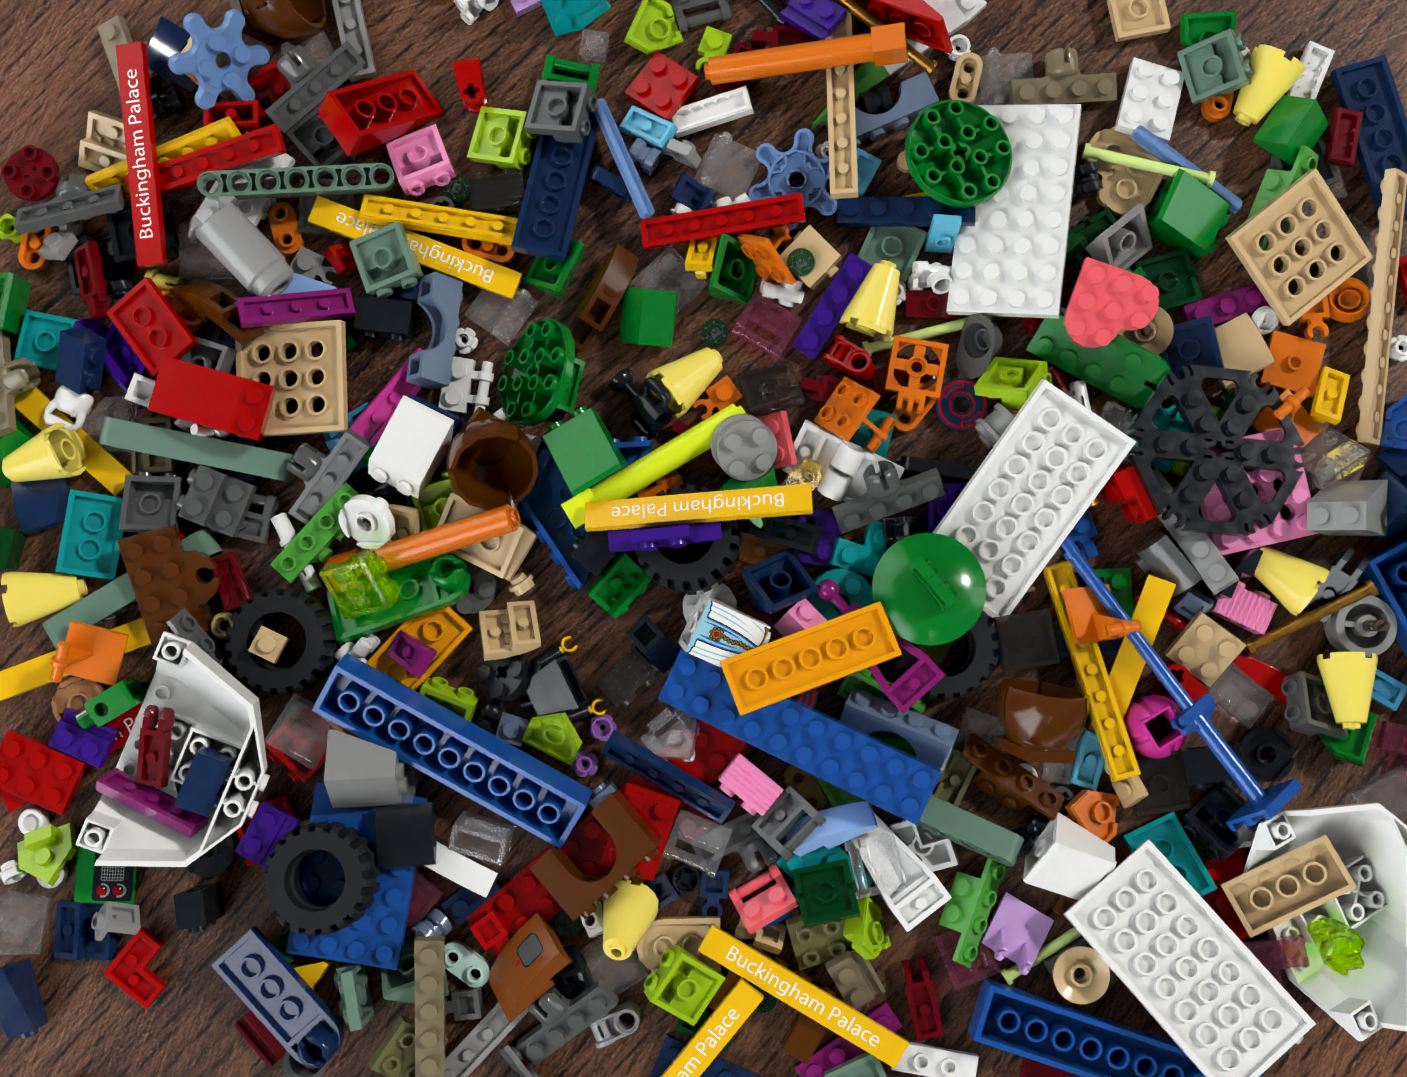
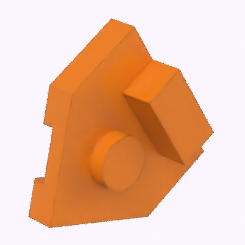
M1081 790L1064 807L1068 812L1065 817L1109 843L1117 835L1118 823H1115L1116 807L1119 806L1120 800L1117 794Z

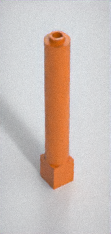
M902 22L871 27V33L709 57L708 63L704 64L705 78L710 80L712 85L868 62H874L875 67L908 62L905 24Z
M506 504L385 543L378 549L360 551L359 548L329 557L321 571L332 591L337 593L362 585L367 578L518 530V524L521 523L520 515L516 508Z

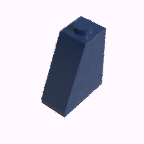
M30 957L0 967V1025L8 1038L20 1035L21 1039L39 1033L38 1028L48 1023Z

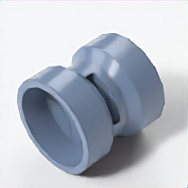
M637 138L631 146L629 154L634 165L639 164L643 172L651 175L658 166L663 151L656 147H648L646 141Z
M435 908L427 915L425 921H419L412 927L415 937L446 936L452 930V925L448 918Z

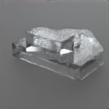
M125 396L105 397L86 417L81 428L98 444L104 417L130 422L133 418L137 419L136 405L132 401L124 399ZM99 444L107 452L130 451Z
M667 707L647 724L650 730L640 739L648 750H651L666 761L669 759L694 761V746L696 736L699 735L700 723L695 717L677 708L671 711Z

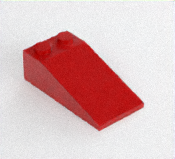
M854 0L885 25L904 22L907 39L949 54L952 53L953 47L943 16L924 0Z
M415 69L328 91L318 111L319 116L348 157L370 151L444 113V110Z
M163 356L148 410L262 442L277 388L240 376Z

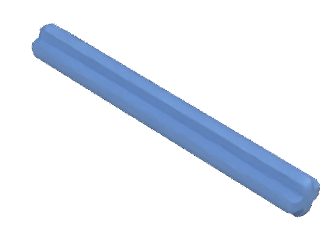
M597 98V107L593 112L640 218L649 219L655 213L653 205L604 98Z
M1139 125L1133 131L1131 139L1161 162L1202 171L1144 126ZM1214 180L1213 186L1209 189L1230 204L1227 211L1235 214L1242 207L1243 201Z

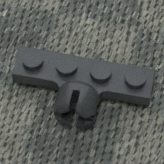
M348 40L320 63L314 61L306 50L299 45L287 52L290 58L285 54L278 60L277 68L289 81L291 87L289 91L264 112L274 124L280 126L283 134L323 101L328 91L337 89L366 64Z
M70 173L69 178L67 175H63L58 180L56 197L48 202L18 209L13 227L21 235L29 232L36 233L42 229L54 226H64L67 223L82 219L88 220L102 214H113L123 210L126 190L122 184H117L91 191L85 184L86 177L83 175Z
M348 427L329 454H322L307 443L300 445L291 460H289L287 470L303 480L306 486L288 513L304 524H307L344 484L372 443Z
M878 461L880 473L877 474L873 464H870L863 473L867 492L860 497L832 507L841 534L944 496L945 492L938 470L934 468L905 480H900L893 463Z
M747 812L690 841L701 866L704 867L732 852L740 854L747 870L752 873L763 869L756 856L759 852L766 865H772L777 860L775 849L751 827L761 815L757 812L753 816Z
M600 980L573 999L565 998L552 986L528 1007V1011L541 1023L517 1040L516 1049L534 1065H537L616 1007L619 998Z

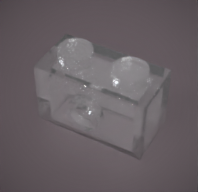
M464 810L453 824L448 849L501 866L511 851L516 826Z

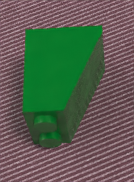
M1179 168L1161 186L1149 212L1147 223L1150 237L1176 250L1187 248L1189 256L1199 260L1207 253L1211 254L1218 243V239L1215 237L1218 230H1222L1228 221L1229 215L1226 212L1230 204L1185 170Z
M585 405L570 414L572 419L563 424L559 420L547 427L549 433L542 436L573 497L628 465L595 408L586 409Z

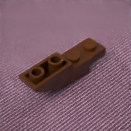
M618 243L614 245L587 286L588 293L566 324L573 336L575 348L581 352L585 351L597 331L602 332L637 266L639 258Z
M190 278L169 289L172 296L205 323L212 320L241 345H245L265 333V326L241 328L236 300L240 297L215 282L202 278Z

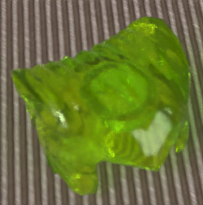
M1330 918L1314 920L1307 926V931L1313 939L1324 965H1327L1334 973L1350 976L1349 970L1364 968L1365 963L1360 952L1366 940L1350 926Z

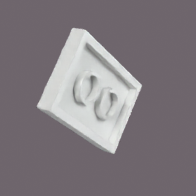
M1134 57L1130 63L1114 130L1132 136L1133 131L1141 125L1167 144L1171 137L1184 82L1183 72Z

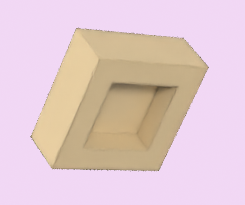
M261 625L248 651L276 664L289 638Z

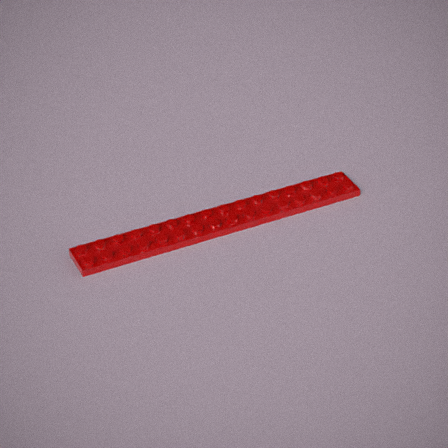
M832 682L817 687L818 694ZM700 720L658 756L710 786L718 779L738 753L746 756L755 746ZM637 774L618 789L624 795L627 783L631 782L674 797ZM681 801L677 813L687 804ZM589 813L573 827L561 849L575 866L587 875L603 876L612 869V867L600 863L609 833L593 814ZM554 845L546 849L502 886L500 891L466 918L472 925L492 909L496 911L510 931L508 935L490 947L497 957L514 934L536 913L550 921L563 910L530 870L534 863L555 847Z

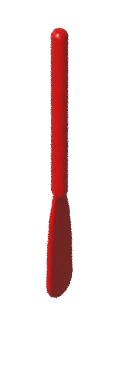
M1141 594L1134 596L1133 600L1136 604ZM1166 610L1163 621L1182 631L1188 622ZM1239 653L1232 664L1261 689L1287 704L1286 696L1281 691V685L1284 677L1289 675L1252 656Z

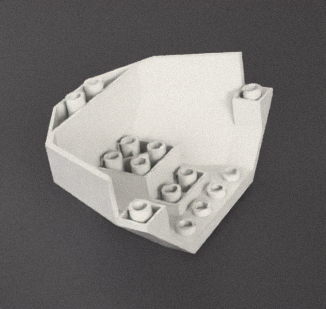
M166 631L163 632L152 658L158 660L156 672L116 768L134 777L137 776L140 728H142L145 708L149 705H155L158 707L159 713L164 707L172 708L175 712L174 725L171 728L167 787L157 789L177 798L178 793L175 782L183 784L196 752L202 746L235 758L232 765L233 771L228 783L224 784L221 793L223 795L218 807L210 813L208 825L189 838L103 794L94 811L86 818L75 844L101 854L94 866L187 867L240 828L247 817L253 818L259 802L254 799L258 790L264 792L270 775L265 774L268 766L259 698L193 641Z
M1379 803L1279 811L1271 820L1265 819L1260 822L1243 873L1326 834L1358 887L1267 930L1288 979L1357 1041H1364L1382 1028L1407 1032V825Z

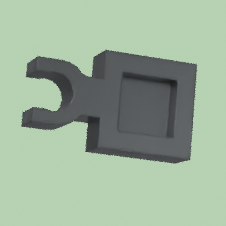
M481 987L454 990L451 992L452 999L445 996V1016L449 1013H454L455 1021L479 1019L485 1016Z

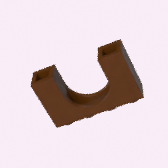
M619 790L611 793L591 811L615 843L616 861L609 874L590 876L583 873L575 866L565 852L556 846L546 852L530 867V870L573 921L581 915L586 919L598 908L594 903L601 897L606 901L618 890L615 884L622 878L627 882L639 871L635 866L642 860L647 864L659 853L656 847L663 842Z
M753 942L748 944V946L763 954L764 950L754 946ZM774 956L772 959L785 968L789 965L777 956ZM727 968L723 974L726 979L709 1003V1007L713 1010L718 1007L741 979V976ZM798 970L795 973L812 983L813 978L805 972ZM747 981V982H748L749 984H751L754 988L757 987V986L754 985L753 983ZM823 984L822 987H819L836 997L837 992L827 985ZM797 1011L791 1026L781 1042L782 1050L801 1062L808 1064L828 1028Z

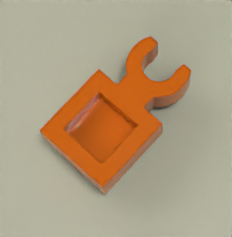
M1325 296L1299 317V323L1307 322L1308 324L1304 331L1305 339L1311 340L1313 338V329L1319 330L1321 339H1325L1328 336L1329 328L1323 322V320L1330 318L1328 296Z
M726 375L705 390L709 398L697 400L693 404V409L695 410L699 406L707 408V413L701 416L703 421L712 416L715 408L720 411L732 403L736 404L743 396L728 375Z
M677 469L637 492L639 498L657 496L656 494L662 490L667 494L666 490L671 489V486H680L684 482Z

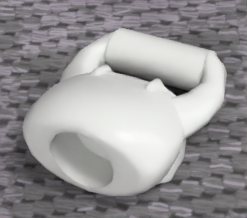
M61 385L56 391L55 398L45 408V423L48 425L64 423L66 425L63 427L68 431L72 429L75 432L78 431L91 411L94 398L87 393L77 394ZM55 409L63 411L71 417H75L76 422L73 425L53 415L52 412Z

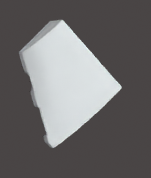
M905 819L890 824L892 832L896 833L932 872L958 865L959 858L953 841Z

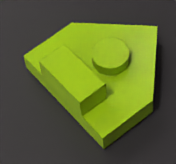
M642 0L623 42L647 55L682 44L684 40L681 32L678 30L671 4L664 0Z
M565 712L532 717L522 739L523 742L571 766L583 743Z
M68 823L56 828L49 824L25 833L24 840L17 843L19 868L53 886L60 877L58 873L67 860L71 861L77 852L75 826Z
M866 894L857 895L860 917L845 920L843 936L852 942V948L865 960L875 959L879 956L880 951L891 946L888 935H884L880 920L883 919L881 908Z

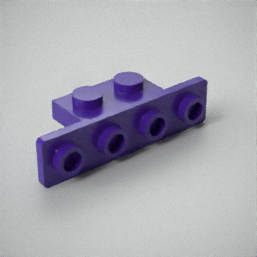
M86 318L74 323V328L83 326L107 339L104 366L125 393H127L134 373L144 377L148 376V369L114 323L109 331L100 320ZM134 403L139 409L145 408V406Z
M721 521L608 530L609 550L612 553L640 549L641 551H655L658 547L666 546L682 548L686 544L722 539Z

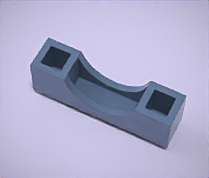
M926 72L901 82L898 90L897 104L885 113L872 115L864 113L855 107L857 148L868 139L876 141L886 134L885 132L895 128L897 131L907 127L910 121L916 119L923 110L939 102V98ZM827 114V118H826V122H825V125H826L827 130H828V114Z
M436 271L420 278L417 304L429 316L432 325V338L425 350L409 356L406 382L431 390H438L449 386L453 376L451 368L453 356L456 352V331L460 323L458 318L459 309L463 300L462 281Z
M853 687L845 703L840 718L841 722L866 734L875 731H889L900 735L911 744L916 758L944 771L959 729L912 710H907L903 714L893 702Z

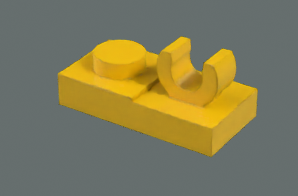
M721 237L690 242L685 260L686 271H695L696 279H707V272H713Z
M1327 366L1320 370L1310 416H1312L1315 422L1323 424L1326 421L1336 425L1341 421L1351 375Z

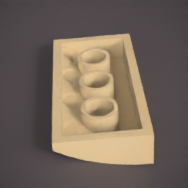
M1326 834L1220 884L1250 938L1358 888Z

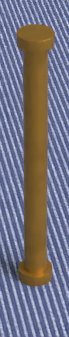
M835 0L868 27L885 25L854 0ZM907 43L908 58L921 67L929 76L938 63L935 60L931 62Z
M1369 579L1365 581V585L1251 641L1247 639L1244 643L1253 656L1257 654V650L1369 595L1374 597L1379 592L1374 583Z

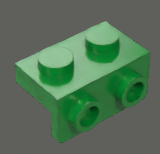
M622 552L601 578H597L586 590V593L616 619L619 615L621 616L629 610L631 602L637 595H641L647 590L652 578L629 556Z

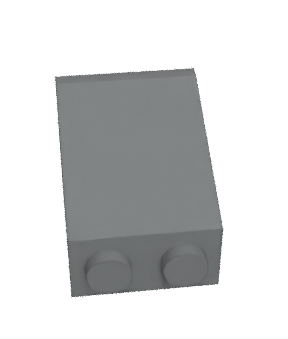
M1388 480L1327 482L1307 502V531L1327 536H1387Z
M328 730L324 783L332 808L402 805V794H407V777H404V763H399L397 752L337 730Z

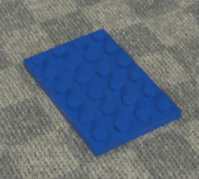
M316 782L309 824L326 821L328 823H344L347 828L353 827L357 829L360 837H366L371 842L368 845L370 851H376V807L386 806L332 808L325 783ZM402 794V805L428 803V798ZM324 850L310 853L303 861L299 878L304 894L318 905H329L338 900L345 885V874L340 861L333 854ZM374 859L375 866L378 867L377 859ZM417 866L381 869V875L376 876V882L380 883L379 890L373 894L372 898L375 901L371 908L364 911L365 915L344 929L324 936L320 934L315 937L307 936L306 932L300 934L292 932L290 926L286 953L392 970L400 969Z

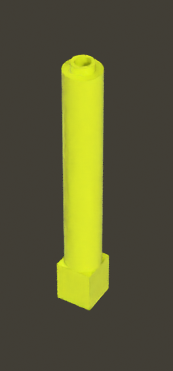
M734 403L728 405L595 486L584 490L561 504L574 528L578 529L585 525V502L627 499L711 448V438L716 427L724 419L732 415L746 414L741 405L736 407Z

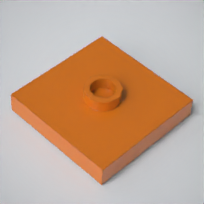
M1273 330L1270 332L1267 346L1275 363L1260 371L1257 384L1262 385L1269 382L1271 383L1270 387L1283 391L1289 389L1291 393H1296L1303 386L1310 391L1308 398L1313 397L1326 344Z

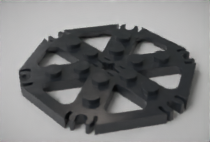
M1199 365L1184 366L1178 370L1181 376L1180 380L1175 377L1173 372L1161 378L1129 430H1137L1131 432L1128 436L1138 441V447L1133 446L1129 453L1132 455L1128 456L1134 466L1157 514H1162L1161 519H1169L1171 514L1177 517L1174 528L1177 529L1185 524L1181 531L1240 537L1254 534L1256 531L1253 527V522H1256L1260 529L1272 524L1304 471L1299 472L1296 469L1304 467L1305 463L1297 462L1294 456L1295 454L1304 453L1305 449L1302 447L1294 448L1293 445L1302 446L1304 442L1289 414L1282 420L1277 418L1284 431L1282 441L1243 438L1263 406L1270 407L1274 412L1283 404L1275 387L1270 388L1271 383L1266 382L1260 388L1256 386L1255 381L1259 376L1258 374H1254L1247 379L1251 371ZM1206 378L1232 381L1237 386V390L1219 418H1217L1201 387L1202 381ZM1167 396H1171L1189 433L1158 430L1153 426L1152 418ZM1217 444V449L1227 452L1221 453L1216 457L1215 452L1207 449ZM1153 459L1190 463L1171 494H1166L1160 487L1151 469V461ZM1244 468L1279 471L1283 474V483L1270 503H1263L1259 499ZM1214 483H1216L1234 518L1231 522L1204 520L1199 516L1198 509Z

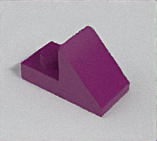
M400 629L386 654L411 674L421 678L422 674L426 673L437 651Z

